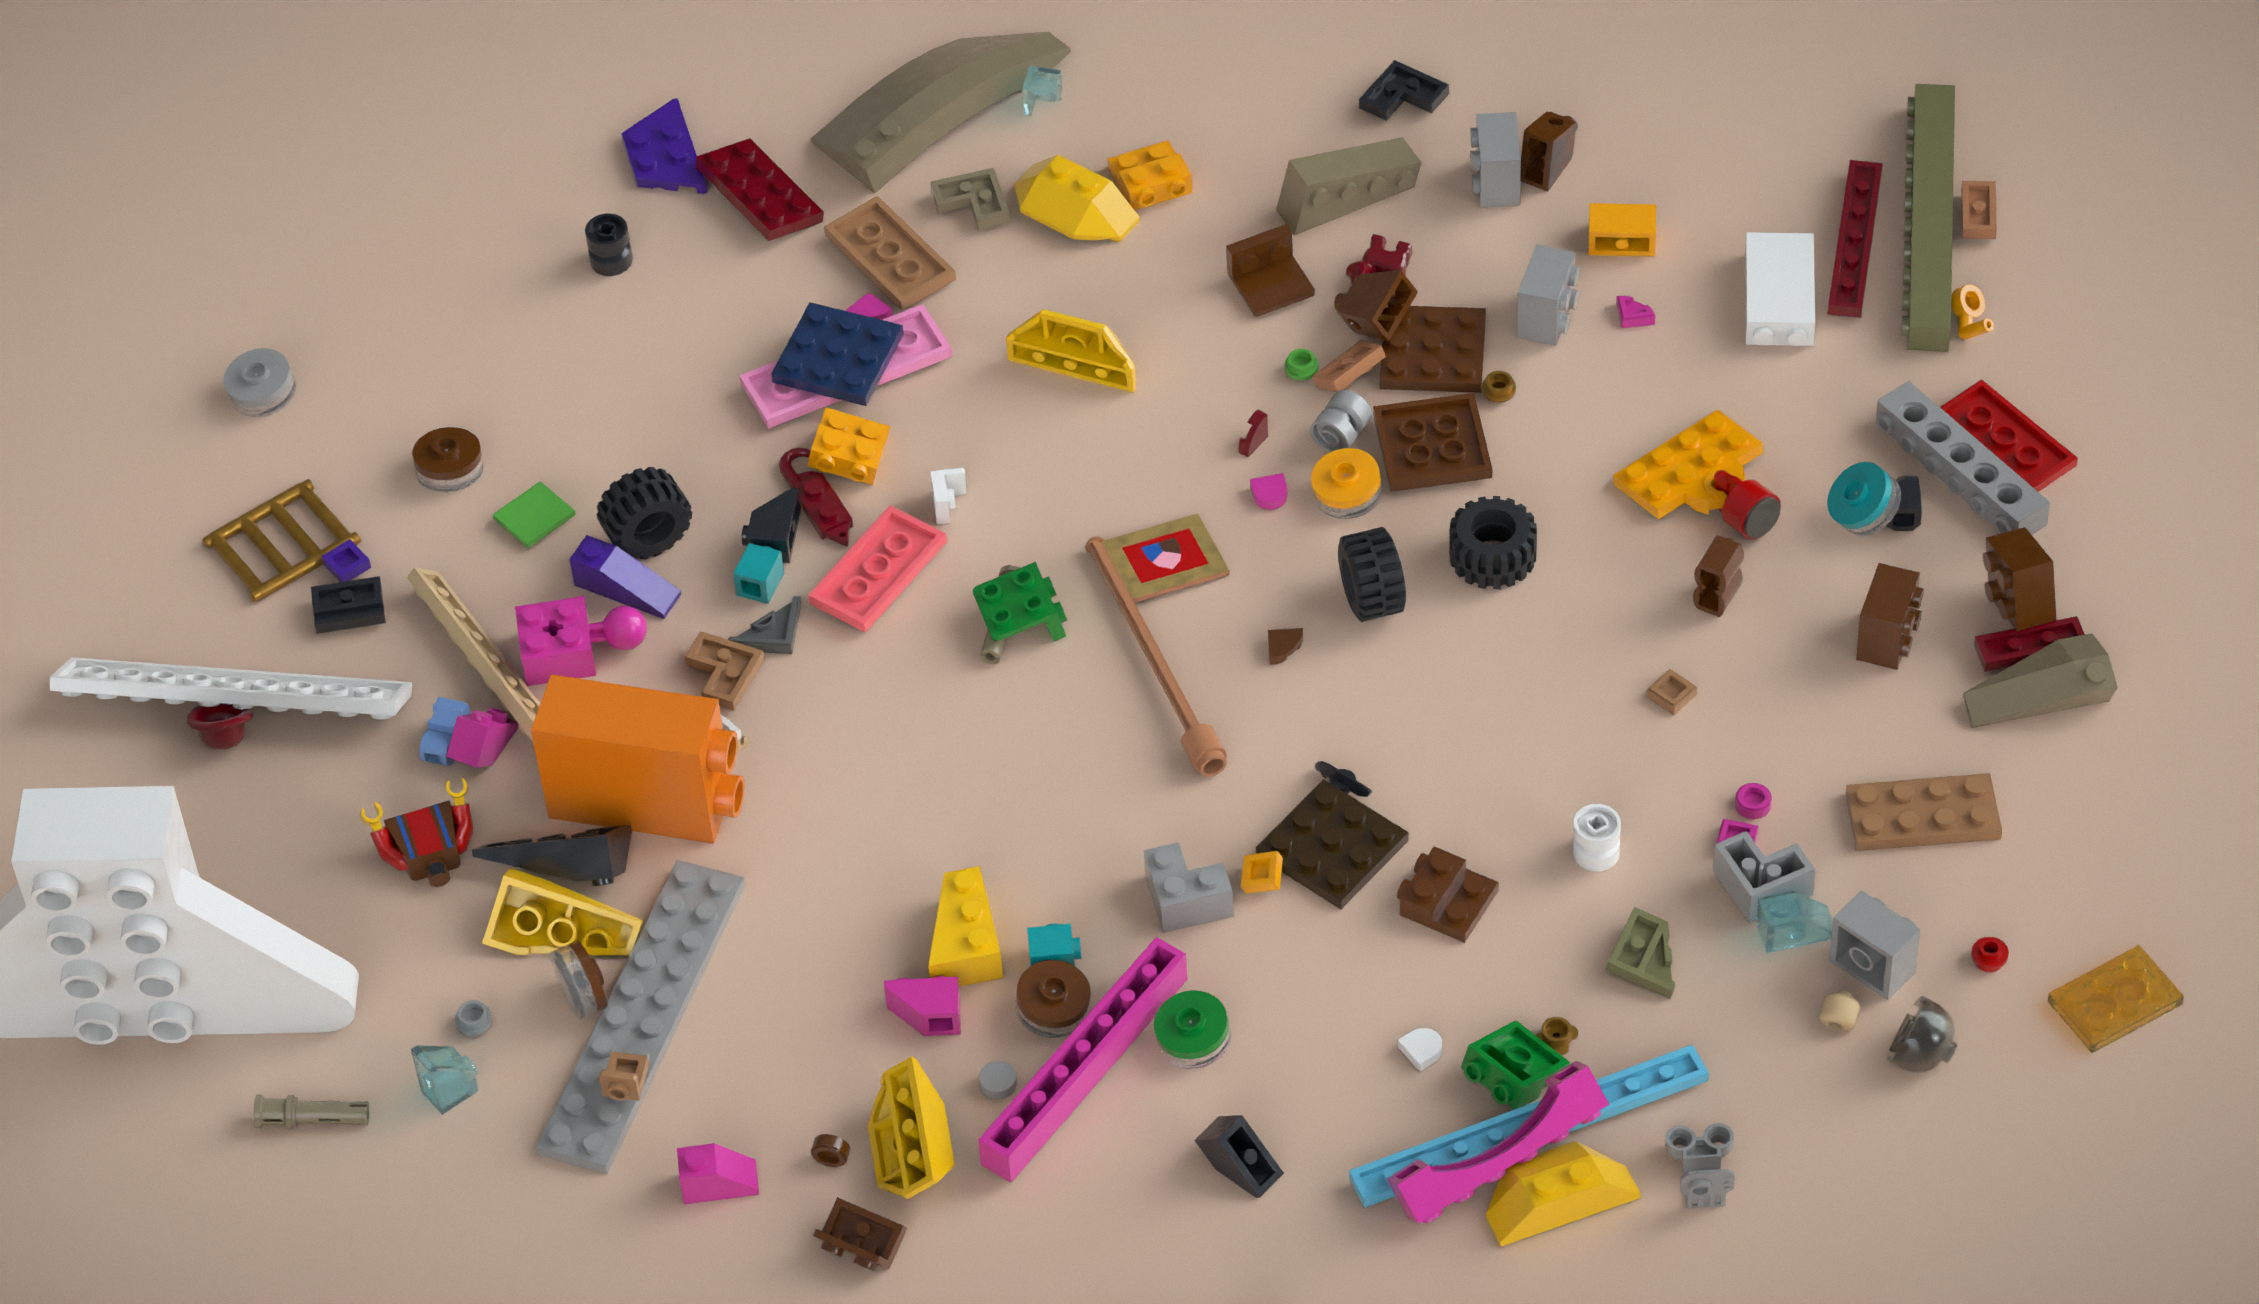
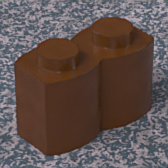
M1717 535L1694 571V578L1698 586L1694 590L1693 601L1697 609L1717 617L1723 615L1743 580L1740 566L1744 560V551L1740 543Z

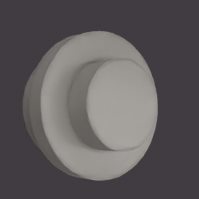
M471 1000L459 1007L455 1016V1023L461 1033L468 1036H476L490 1028L492 1014L490 1009L482 1002Z

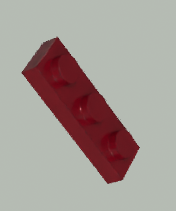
M2075 616L2016 631L2014 628L1975 636L1974 647L1984 672L2010 667L2059 639L2085 634L2078 617Z

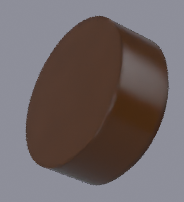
M830 1134L816 1136L811 1148L812 1157L818 1163L828 1167L844 1165L850 1152V1146L845 1140Z

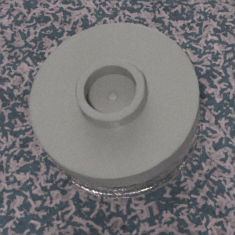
M259 348L241 354L230 363L224 374V386L233 406L238 412L246 416L263 417L276 413L284 408L295 394L296 380L289 363L283 354L273 349Z

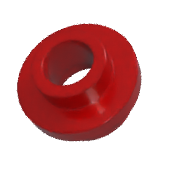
M1995 937L1978 939L1973 944L1971 950L1972 960L1984 972L1998 971L2006 964L2009 956L2007 945Z

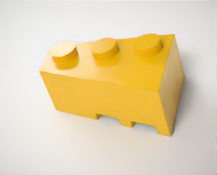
M980 866L945 872L943 876L928 964L929 977H958L959 987L1003 978L1000 947Z

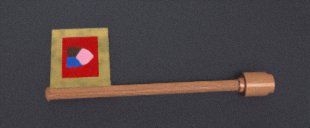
M1198 513L1107 540L1097 536L1090 538L1086 542L1085 549L1091 553L1185 729V733L1181 738V745L1194 769L1205 777L1219 774L1227 765V753L1213 727L1209 724H1199L1135 602L1228 576L1229 569Z

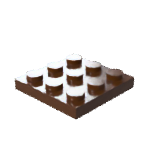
M1410 306L1389 341L1382 340V348L1386 357L1381 360L1380 389L1482 393L1486 308Z
M1474 393L1373 406V416L1390 492L1492 478L1493 469Z

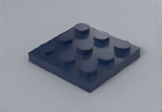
M809 302L771 373L772 383L867 406L904 335L903 325Z

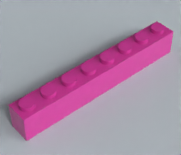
M1155 937L978 1139L980 1161L983 1167L1012 1183L1155 1018L1159 1007L1167 999L1175 995L1188 980L1186 953Z

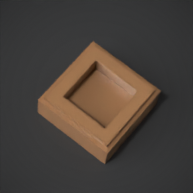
M1671 669L1647 689V698L1672 715L1679 712L1697 695V687Z

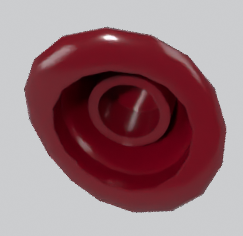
M220 703L218 706L213 707L198 705L187 715V724L192 729L198 730L201 741L207 747L225 750L237 746L242 741L245 732V722L253 718V713L249 709H236L233 707V704Z

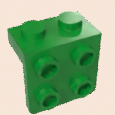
M1036 562L973 588V595L992 640L1000 641L1044 622L1047 625L1053 642L1066 637L1061 623L1068 620L1060 601L1053 604L1051 598L1057 596L1049 576L1042 578Z

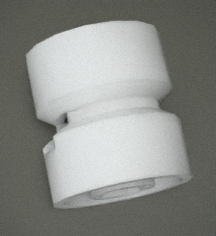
M1590 804L1581 808L1574 817L1573 858L1585 870L1592 872L1608 870L1617 863L1620 857L1621 820L1618 813L1610 806Z

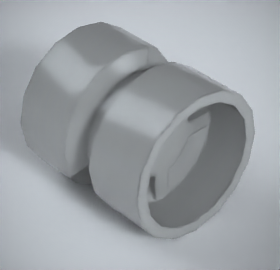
M1339 390L1328 402L1325 410H1322L1310 427V433L1316 443L1328 452L1349 448L1372 418V410L1365 399L1350 390Z

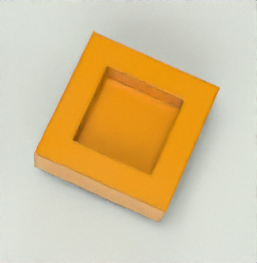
M1278 851L1244 855L1241 888L1246 894L1280 890L1283 858Z

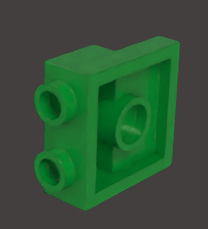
M1515 1020L1469 1044L1461 1068L1470 1082H1479L1490 1090L1493 1099L1498 1104H1507L1515 1110L1538 1099L1543 1086L1547 1085L1545 1080L1569 1066L1571 1062Z

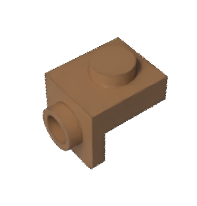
M611 1051L607 1069L601 1070L599 1075L603 1097H610L618 1101L626 1099L639 1101L649 1067L648 1056Z

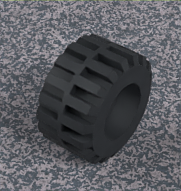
M647 467L645 470H642V468H638L633 473H626L621 476V479L609 485L610 489L602 494V501L598 502L597 510L599 512L596 514L597 519L612 544L618 546L633 558L640 557L642 560L648 559L651 555H660L662 551L672 548L676 541H680L684 536L683 532L689 529V520L692 519L693 514L690 510L692 507L670 473L667 474L664 469L659 468L656 470L655 467Z
M1484 496L1479 497L1477 502L1470 500L1465 503V509L1459 508L1455 512V517L1451 519L1449 529V556L1451 566L1455 567V573L1459 577L1465 576V582L1470 585L1477 583L1478 588L1486 589V586H1493V589H1501V585L1511 587L1515 585V580L1523 581L1527 576V572L1531 573L1537 553V525L1534 523L1532 513H1526L1524 505H1515V500L1510 498L1501 500L1500 496H1493V499H1486ZM1486 541H1499V542H1503V543H1500V544H1487V543H1483V542H1486Z
M1379 527L1340 537L1338 562L1341 579L1350 608L1358 620L1364 622L1403 612L1406 603L1405 579L1398 551L1387 530L1384 527Z

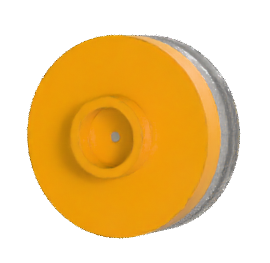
M1354 448L1332 451L1315 464L1311 473V484L1315 501L1318 507L1331 517L1351 519L1362 516L1371 511L1381 499L1383 486L1379 467L1376 460L1365 451Z

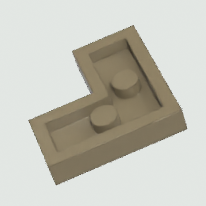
M994 168L930 182L931 192L938 213L971 207L978 230L1010 223V213Z

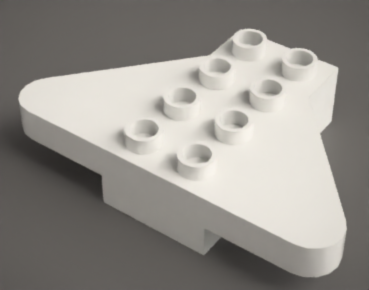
M174 786L23 789L11 860L18 884L0 899V1038L78 1037L84 1042L101 1045L113 1042L118 1036H151L165 1043H180L187 1040L191 1035L330 1032L340 1030L354 1020L359 973L352 964L199 877Z

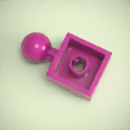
M584 596L515 606L521 660L527 686L546 684L551 674L573 678L596 676L592 643L607 641L615 649L632 650L643 642L647 633V623L640 611L630 606L616 607L605 616L603 622L589 624Z

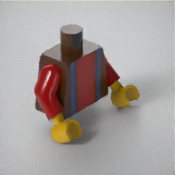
M462 777L464 788L459 793L451 791L449 779L446 783V790L454 798L455 805L451 806L450 800L395 816L384 820L385 826L383 827L380 822L383 810L379 803H373L374 809L377 812V817L374 819L368 818L362 807L360 820L365 825L371 826L372 832H370V835L380 858L398 871H406L411 880L417 881L428 877L429 883L433 887L446 885L450 881L449 871L461 865L460 854L467 850L473 834L469 803H465L464 798L468 793L466 780Z

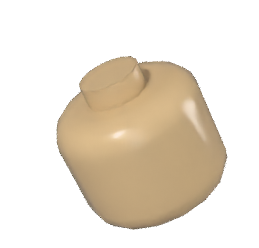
M1839 990L1837 993H1829L1823 1000L1819 1014L1820 1021L1826 1026L1849 1031L1856 1025L1860 1005L1856 999L1852 998V994L1847 991Z

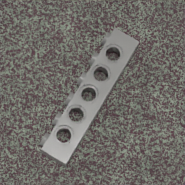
M1907 381L1878 400L1876 424L1880 430L1894 438L1906 453L1912 454L1929 473L1935 474L1947 484L1952 493L1963 498L1971 505L1975 513L1985 517L1995 526L2000 534L2025 527L2032 535L2047 525L2050 502L1910 381Z

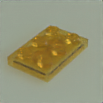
M2137 945L2053 990L2048 994L2047 1002L2089 1051L2094 1053L2183 1005L2184 995L2142 947Z

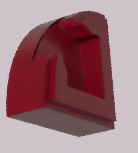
M1259 409L1252 414L1247 422L1252 426L1246 438H1240L1239 453L1246 457H1249L1268 437V415Z

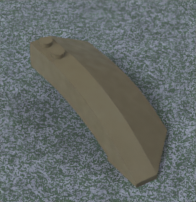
M1050 32L954 40L907 62L880 80L853 101L810 140L822 152L872 192L876 193L918 155L946 133L997 101L1020 90L1026 92L1071 52V49Z

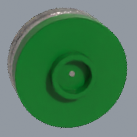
M1190 990L1175 994L1159 1007L1154 1018V1031L1160 1051L1170 1063L1178 1067L1195 1069L1208 1066L1222 1057L1230 1045L1231 1027L1226 1009L1221 1001L1210 993Z

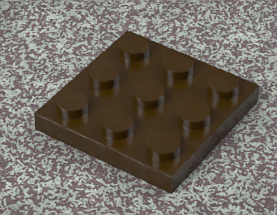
M1323 779L1256 847V854L1278 851L1283 858L1282 873L1342 910L1409 841V832Z

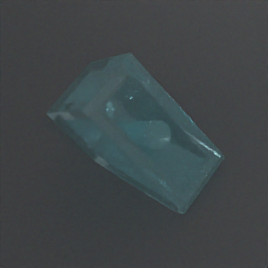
M1795 891L1758 898L1756 926L1766 953L1831 940L1833 920L1827 905Z
M416 1045L411 1049L421 1092L442 1115L479 1091L475 1077L478 1074V1070L467 1055L462 1057L451 1046Z

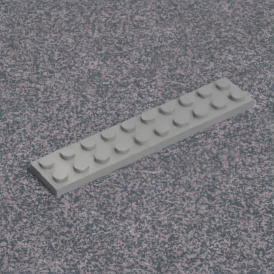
M676 860L607 1001V1008L603 1010L537 1145L539 1156L608 1174L745 887L744 877ZM611 1051L648 1056L649 1067L639 1101L628 1099L618 1101L610 1097H603L599 1075L601 1070L607 1069Z

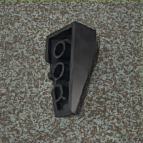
M631 825L588 829L585 832L573 834L571 838L567 839L564 833L538 838L537 842H533L532 838L484 844L472 849V856L575 881L592 880V886L614 883V877L625 873L632 829Z

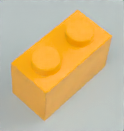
M1589 204L1588 255L1655 256L1656 204Z

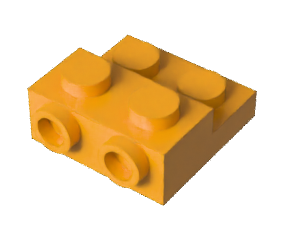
M1169 140L1107 158L1108 168L1119 190L1134 210L1192 193V175L1181 154L1175 153Z
M825 407L807 466L818 469L821 472L846 477L855 482L873 485L891 426Z

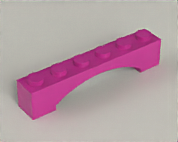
M1575 1061L1546 1079L1548 1088L1528 1119L1506 1139L1485 1152L1445 1165L1429 1166L1417 1159L1388 1177L1386 1180L1407 1217L1418 1224L1421 1222L1428 1223L1437 1219L1443 1213L1441 1209L1453 1202L1461 1203L1469 1199L1475 1193L1473 1189L1485 1182L1493 1183L1501 1179L1506 1174L1505 1169L1517 1162L1522 1164L1533 1159L1538 1154L1537 1149L1547 1143L1554 1144L1565 1139L1570 1134L1569 1129L1577 1124H1587L1597 1119L1601 1115L1600 1110L1608 1106L1609 1103L1589 1066Z

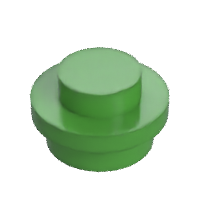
M1296 349L1285 360V372L1292 379L1308 380L1318 372V360L1311 351Z

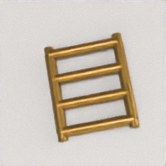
M309 479L294 485L216 529L202 539L208 549L214 547L251 590L249 595L254 602L271 595L322 566L321 556L347 540L351 539L355 545L361 543V537L356 532L350 533L314 493V486ZM301 498L338 541L321 550L284 507ZM272 514L309 557L291 566L255 523ZM243 531L279 574L262 583L226 540Z

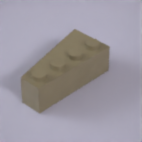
M1403 137L1291 159L1287 165L1276 211L1292 233L1297 235L1414 188L1421 161Z

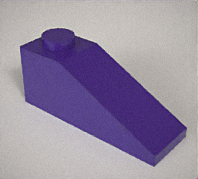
M588 535L585 536L569 559L574 586L665 619L681 596V590L618 546Z

